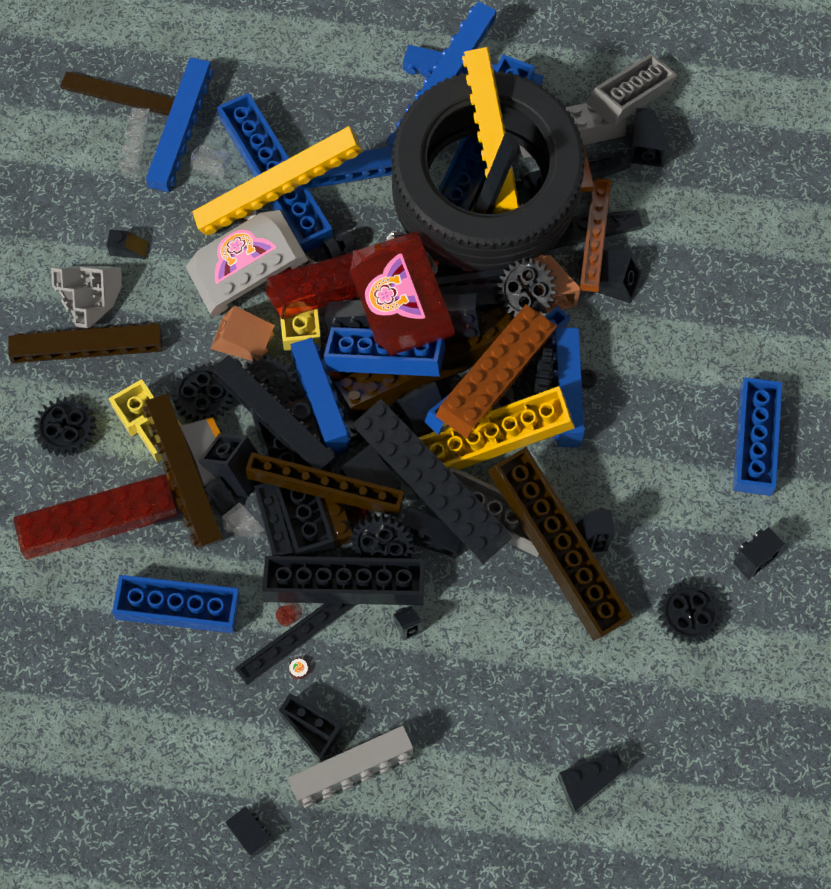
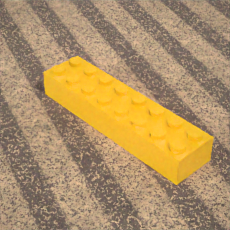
M558 386L490 411L468 439L450 426L439 435L436 432H432L418 438L448 469L452 466L460 470L569 431L575 427L564 394Z

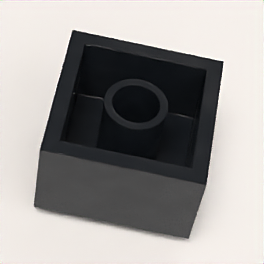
M770 527L764 531L760 529L753 535V539L750 542L745 541L738 548L739 550L735 553L736 558L733 564L750 580L779 555L785 543Z

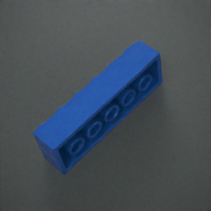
M331 327L324 359L328 371L440 377L446 346L443 332Z
M556 328L555 335H552L550 343L552 360H554L551 388L559 386L562 390L575 428L555 435L554 441H557L558 447H581L584 436L579 328Z
M308 338L290 344L293 363L305 397H307L322 444L326 448L330 447L335 456L348 452V444L351 443L348 425L344 423L343 411L338 407V398L336 392L332 390V381L330 376H327L324 359L321 360L318 343L314 344L313 339Z
M744 377L740 385L733 491L771 496L776 489L782 382Z
M119 575L112 614L116 620L234 634L240 592L238 588Z

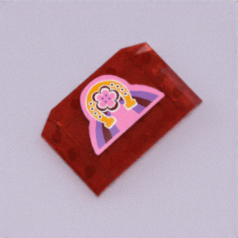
M417 231L353 251L350 273L375 342L382 346L390 356L455 334L451 318Z

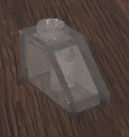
M238 503L222 516L224 523L222 527L228 534L232 532L235 537L263 539L266 537L263 527L241 503Z

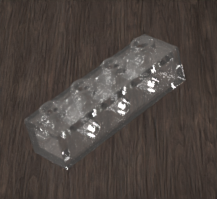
M132 108L131 115L128 114L127 117L129 127L128 130H125L126 145L122 146V155L124 157L123 160H120L119 169L123 172L124 180L142 181L152 118L150 109Z

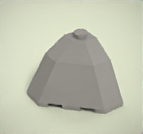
M111 266L51 268L52 287L55 292H59L62 296L61 302L67 312L71 311L75 326L90 328L114 306L122 287L121 268Z

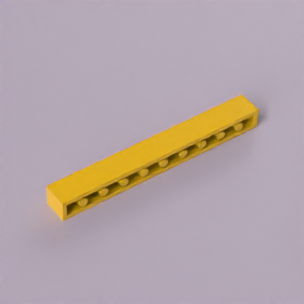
M489 46L465 51V56H462L463 65L468 68L469 75H466L467 84L472 88V94H470L471 104L475 105L476 108L474 120L476 124H479L480 131L477 132L479 143H483L484 150H481L483 161L487 163V168L485 169L486 178L503 136L506 134ZM512 165L493 208V214L505 213L520 207Z
M348 126L192 211L198 230L205 235L214 234L222 227L229 226L235 220L247 216L248 213L262 208L263 205L277 200L278 197L286 193L292 192L300 185L307 184L313 178L325 174L326 171L340 166L343 162L357 157L358 154L363 152L357 133Z

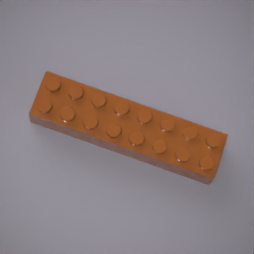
M526 304L442 402L436 417L468 439L550 340L557 325Z

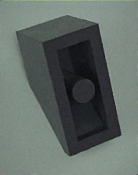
M110 229L107 241L110 256L146 259L149 246L148 241L129 231Z
M412 607L400 608L393 614V620L403 641L421 633L422 621Z

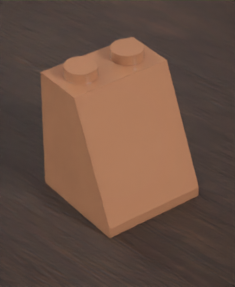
M540 255L537 258H533L535 263L537 260H540L541 266L547 264L546 271L553 270L550 276L557 277L553 283L558 284L554 288V291H557L558 294L552 296L556 299V302L550 301L552 308L546 307L547 313L557 306L561 310L576 307L580 293V287L551 255ZM530 271V279H532L533 273ZM539 286L537 289L539 296L544 293L543 286Z
M233 306L223 316L210 349L253 361V358L259 361L260 355L265 358L268 352L266 346L274 336V332H272L274 325Z

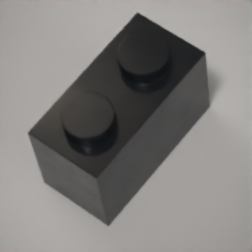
M245 806L225 823L252 859L272 843L270 839L272 834L265 825L261 828L257 822L260 819L253 809L249 811Z

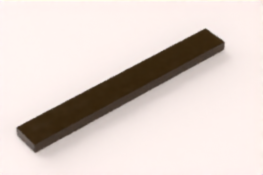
M67 71L60 85L63 90L169 116L175 98Z

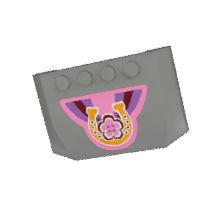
M280 210L259 213L199 249L185 267L210 315L215 317L229 308L228 303L289 267L292 270L307 262L308 258Z

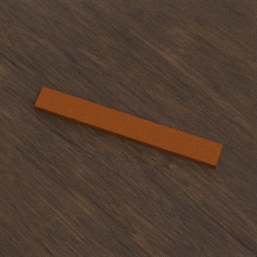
M596 179L593 181L594 191L591 194L580 283L581 291L599 292L611 180Z

